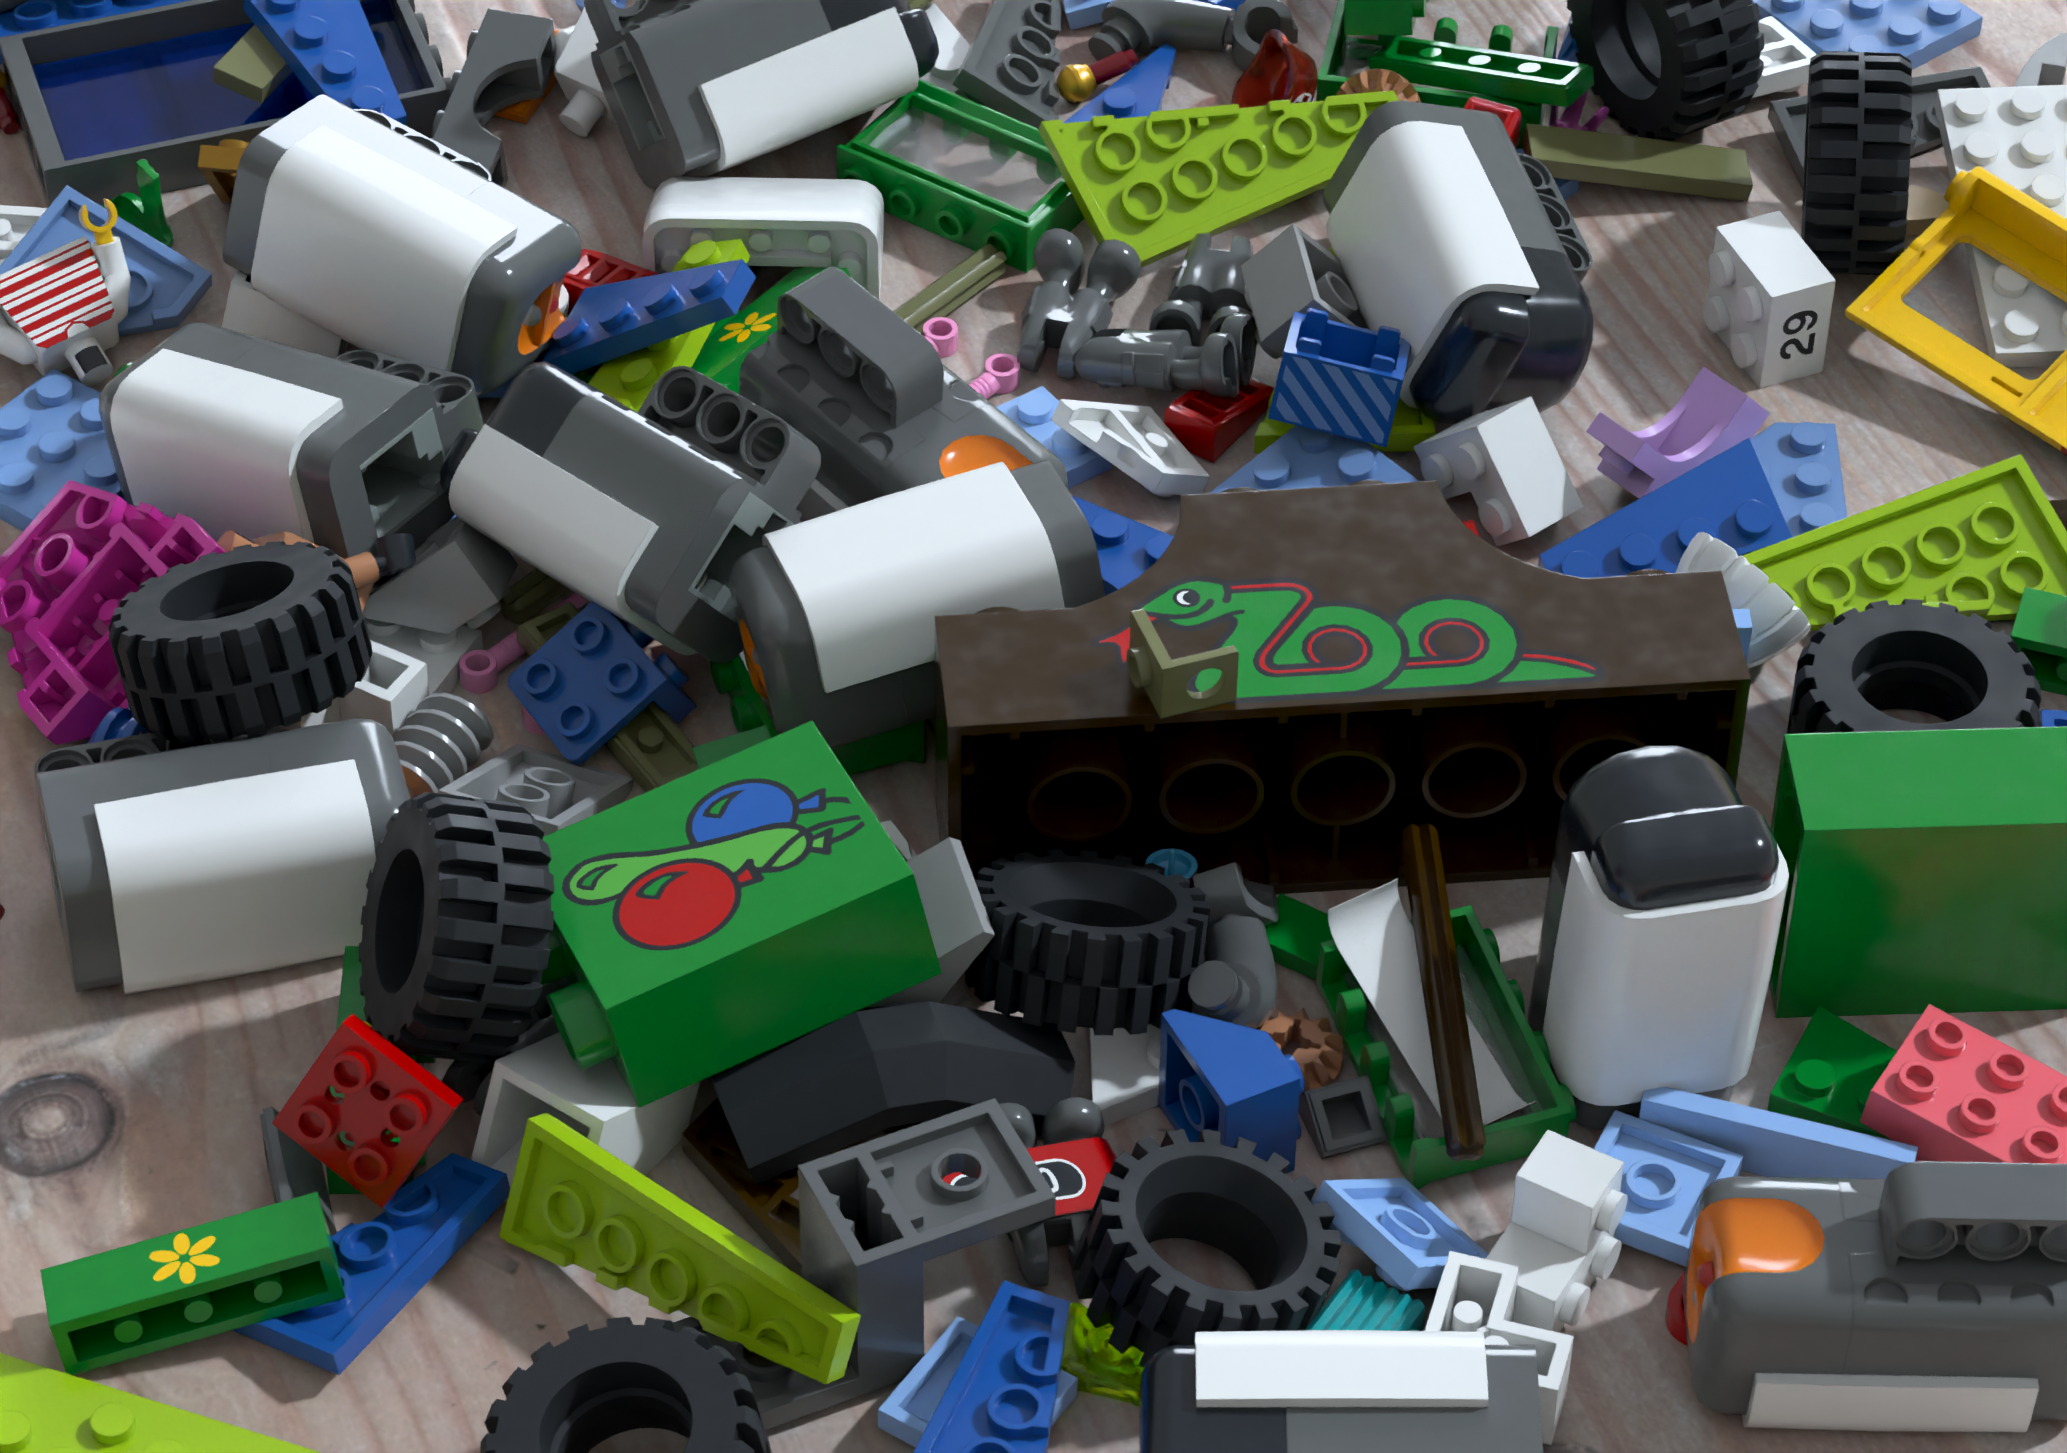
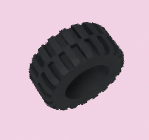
M1567 0V9L1571 11L1572 21L1568 24L1571 38L1575 39L1578 52L1575 53L1578 63L1593 66L1594 85L1590 89L1594 95L1600 96L1604 102L1602 107L1609 108L1608 115L1611 118L1620 119V126L1629 133L1643 138L1675 140L1737 116L1749 104L1759 86L1757 82L1762 76L1764 61L1760 59V53L1765 48L1764 33L1759 32L1758 20L1761 18L1758 4L1753 3L1752 0Z
M1821 51L1810 58L1801 237L1830 274L1881 275L1905 250L1910 175L1912 64L1909 59L1900 53Z
M284 541L267 542L264 546L252 547L249 544L233 547L232 551L220 554L213 552L200 556L199 560L186 565L181 563L166 570V574L158 578L151 577L140 584L137 592L128 593L121 600L119 608L115 609L109 626V640L134 719L147 731L154 733L159 738L170 741L177 737L182 743H198L201 739H211L213 742L230 741L232 737L245 734L251 737L267 733L266 729L279 725L286 727L301 721V717L309 713H319L330 707L332 700L335 698H344L354 690L355 683L362 681L373 653L349 565L329 548L322 545L316 548L312 543L299 541L293 545H286Z
M1904 599L1901 605H1889L1887 600L1869 603L1865 607V611L1862 612L1853 608L1840 614L1834 619L1833 624L1828 622L1811 637L1810 643L1802 649L1797 662L1787 734L2037 727L2040 713L2041 689L2040 684L2035 678V670L2024 652L2017 653V644L2003 630L1998 633L1992 631V626L1988 620L1974 613L1970 617L1959 614L1956 606L1939 603V607L1922 605V600ZM1879 710H1918L1937 716L1946 722L1936 724L1907 722L1888 716Z
M425 792L405 801L399 806V812L391 816L386 824L387 833L385 837L380 838L375 851L376 861L374 868L369 871L366 884L368 889L366 905L362 906L360 925H363L362 942L359 943L358 962H361L362 975L359 978L360 994L365 997L366 1002L363 1011L366 1021L372 1025V1028L406 1055L483 1063L490 1062L513 1049L519 1042L518 1035L526 1031L532 1019L530 1012L533 1005L538 1004L543 988L541 979L543 970L548 967L550 950L548 949L550 931H553L554 911L551 910V895L554 893V875L549 872V863L551 861L549 845L542 840L544 831L540 823L524 807L517 803Z
M630 1317L607 1319V1327L591 1331L588 1324L567 1331L569 1339L554 1347L549 1341L530 1355L533 1364L526 1371L518 1367L502 1386L506 1400L496 1399L492 1403L485 1420L488 1434L484 1436L480 1443V1453H588L596 1445L616 1434L640 1428H658L676 1432L688 1438L689 1441L683 1453H772L747 1376L741 1375L737 1361L724 1347L712 1346L708 1335L692 1327L683 1326L681 1331L676 1333L672 1321L646 1317L644 1325H633Z

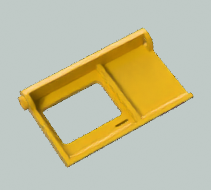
M1980 166L1974 167L1969 172L1962 170L1953 178L1946 190L1944 199L1949 202L1948 208L1919 237L1914 239L1910 246L1845 310V316L2067 456V349L2039 378L2028 380L1913 310L1902 301L1957 244L1969 243L2067 303V219Z

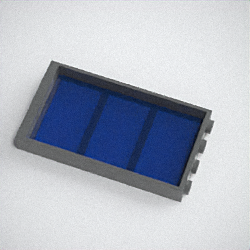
M190 0L0 37V54L3 72L7 77V90L13 108L18 115V122L48 207L66 185L99 205L104 204L103 199L112 200L126 192L134 193L141 198L136 178L138 174L136 162L141 159L147 160L148 164L159 174L161 193L209 184L198 168L201 145L219 146V142L225 139L250 143L259 133L311 101L314 97L294 72L262 104L213 82V67L255 25L243 10L244 0ZM361 0V7L406 112V126L432 139L435 115L438 110H445L450 99L451 77L443 78V66L437 45L428 46L429 35L423 14H415L414 0Z

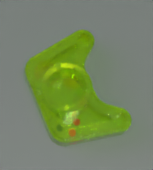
M1070 1303V1318L1061 1370L1078 1378L1077 1391L1128 1402L1136 1407H1140V1378L1143 1368L1138 1365L1143 1352L1134 1346H1131L1124 1354L1118 1352L1108 1343L1113 1331L1110 1323L1095 1329L1086 1315L1088 1308L1081 1303Z

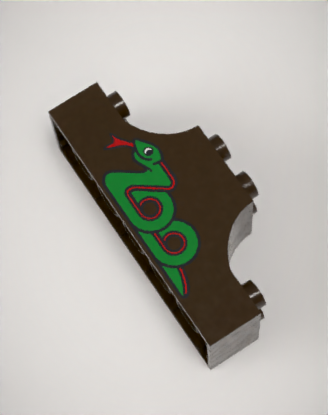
M1361 480L1346 486L1277 490L1236 487L1219 493L1180 495L1179 525L1173 540L1165 552L1138 578L1113 593L1075 608L1019 611L1009 607H991L978 611L975 614L935 616V804L940 842L948 837L960 840L974 880H977L978 872L983 867L991 869L992 861L1003 857L1014 862L1015 853L1030 851L1037 857H1044L1045 850L1062 849L1069 856H1079L1080 850L1098 851V858L1113 860L1115 855L1118 854L1132 857L1133 865L1143 867L1149 855L1155 851L1173 848L1188 852L1196 859L1198 864L1196 874L1236 862L1241 867L1243 879L1247 878L1248 881L1274 886L1276 894L1372 889L1395 879H1398V887L1407 886L1400 843L1403 838L1402 830L1411 823L1418 826L1429 823L1438 831L1446 884L1549 878L1560 811L1572 784L1591 767L1619 753L1647 746L1675 745L1699 751L1708 755L1730 776L1736 788L1751 677L1721 570L1668 573L1658 569H1643L1631 572L1625 576L1580 578L1537 567L1504 553L1475 535L1450 509L1442 495L1437 480L1401 483ZM1139 609L1145 610L1171 660L1234 645L1239 653L1237 699L1232 702L1160 719L1145 688H1136L1129 675L1126 653L1130 643V612ZM1209 668L1198 672L1188 682L1187 690L1202 692L1210 689L1220 679L1221 670Z

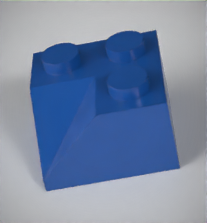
M1177 1009L1161 1013L1158 1106L1175 1130L1184 1129L1189 1142H1197L1202 1129L1219 1131L1220 1144L1232 1148L1235 1147L1238 1137L1245 1138L1257 1143L1252 1155L1267 1162L1275 1152L1290 1162L1286 1173L1294 1171L1296 1140L1301 1138V1125L1298 1118L1299 1094L1304 1092L1305 1087L1303 1075L1296 1060L1289 1054L1283 1055L1268 1032Z

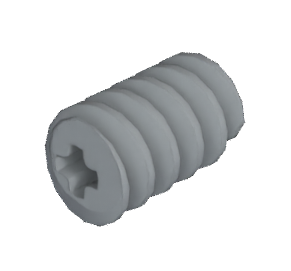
M434 691L429 696L423 698L415 712L410 714L405 719L402 727L392 735L410 797L413 798L425 792L438 793L439 789L465 775L468 770L467 768L477 762L481 751L487 749L494 738L492 726L486 716L475 705L448 691Z

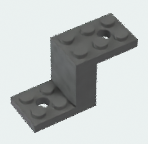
M995 1098L798 1165L802 1278L861 1315L844 1377L825 1385L781 1364L771 1367H757L747 1362L756 1353L749 1351L739 1342H729L702 1330V1325L696 1318L690 1316L673 1322L676 1333H679L683 1326L692 1327L708 1335L712 1346L724 1347L737 1361L741 1375L747 1376L765 1430L901 1382L924 1356V1262L1056 1216V1196ZM956 1172H961L971 1178H977L975 1182L965 1186L950 1185L942 1179Z

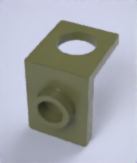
M1139 609L1130 612V643L1126 653L1129 675L1136 688H1145L1160 719L1232 702L1237 699L1239 653L1234 645L1171 660L1145 610ZM1209 668L1221 670L1220 679L1210 689L1202 692L1187 690L1188 682L1198 672Z

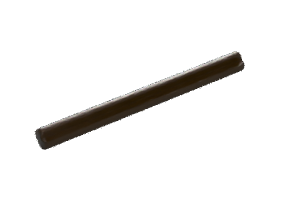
M1411 823L1402 830L1403 838L1400 843L1446 1150L1449 1157L1454 1161L1458 1162L1465 1159L1475 1161L1483 1156V1147L1486 1140L1438 831L1429 823L1419 826Z

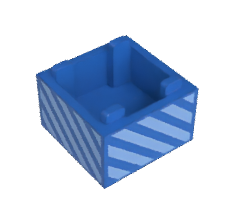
M1309 308L1306 314L1294 312L1267 419L1387 447L1411 345L1400 337L1401 331L1396 328L1380 326L1377 332L1328 320L1329 314L1322 310Z

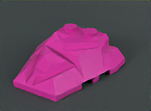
M69 480L0 557V626L12 635L14 647L6 652L9 665L22 674L25 688L17 693L19 705L42 734L54 744L59 745L89 738L111 709L115 707L128 709V700L109 640V626L116 608H119L121 600L128 593L137 592L140 584L151 577L158 578L166 574V570L181 563L184 565L199 560L200 556L216 552V554L225 552L202 526L191 517L177 514L175 518L164 515L152 505L143 502L138 507L127 504L117 494Z

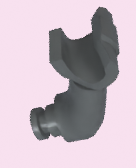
M1113 0L1103 9L1101 15L1103 25L1100 28V32L1095 33L1089 39L1088 47L1091 54L1099 61L1118 51L1125 52L1129 49H1133L1135 53L1143 54L1151 48L1161 47L1164 43L1176 49H1200L1224 52L1228 45H1232V58L1235 64L1243 72L1257 80L1265 70L1266 48L1263 46L1287 48L1291 44H1296L1298 42V28L1292 19L1290 9L1279 0H1246L1238 6L1236 13L1234 8L1196 0Z
M1236 862L1193 875L1195 888L1199 887L1206 894L1205 901L1210 902L1211 909L1205 947L1206 962L1199 965L1192 972L1188 981V992L1193 1000L1192 1010L1194 1014L1256 1029L1263 1025L1272 1015L1277 997L1275 963L1264 926L1277 922L1279 919V908L1274 886L1248 881L1247 878L1243 879L1241 867Z

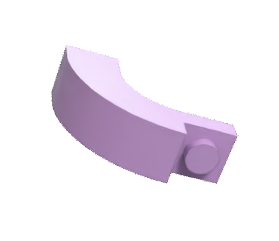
M1703 366L1678 403L1654 425L1641 431L1631 432L1599 412L1586 432L1605 445L1598 454L1603 460L1596 469L1640 499L1745 439H1752L1770 413L1749 396Z

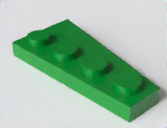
M1819 1005L1770 1093L1767 1111L1892 1140L1859 1121L1872 1088L1897 1051Z

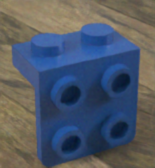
M592 601L514 670L508 678L510 690L563 756L573 764L584 763L652 701L677 723L697 707L681 688L689 681L687 675L668 654L663 652L656 658L647 647L654 639Z

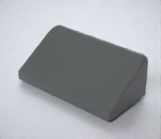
M273 1107L262 1109L263 1114H260V1121L274 1202L279 1203L318 1192L331 1236L337 1232L322 1162L272 1124L279 1114Z

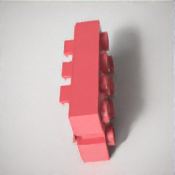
M1929 1004L1872 1088L1859 1122L1894 1141L1917 1146L1916 1162L2067 1164V1076Z

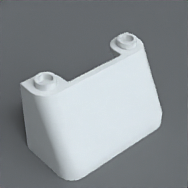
M681 176L662 182L655 191L643 229L644 269L658 274L669 273L691 244H697L705 240L716 242L741 239L751 256L747 262L748 266L847 268L851 278L880 301L884 240V201L881 192L874 185L866 181L854 179Z

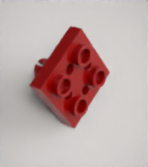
M352 1013L339 1026L272 1124L383 1209L393 1199L464 1099ZM332 1085L335 1088L336 1093H344V1098L334 1097L331 1094L330 1086ZM340 1132H347L344 1136L348 1141H354V1146L344 1144L340 1138ZM400 1137V1142L391 1141L393 1138Z

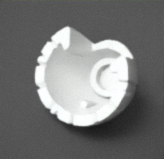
M1698 532L1691 540L1681 557L1676 573L1722 571L1731 608L1750 609L1752 634L1747 657L1748 669L1765 663L1785 652L1802 640L1811 630V625L1806 615L1800 608L1794 606L1795 602L1776 583L1768 584L1769 577L1757 566L1750 564L1744 556H1738L1736 550L1705 532Z

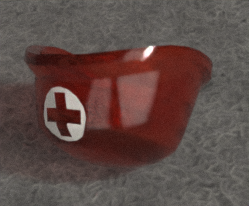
M1276 29L1267 31L1263 36L1255 58L1234 87L1231 105L1239 104V108L1267 106L1269 101L1289 99L1291 103L1312 102L1317 89L1318 78L1315 60L1305 51L1288 41L1283 32Z

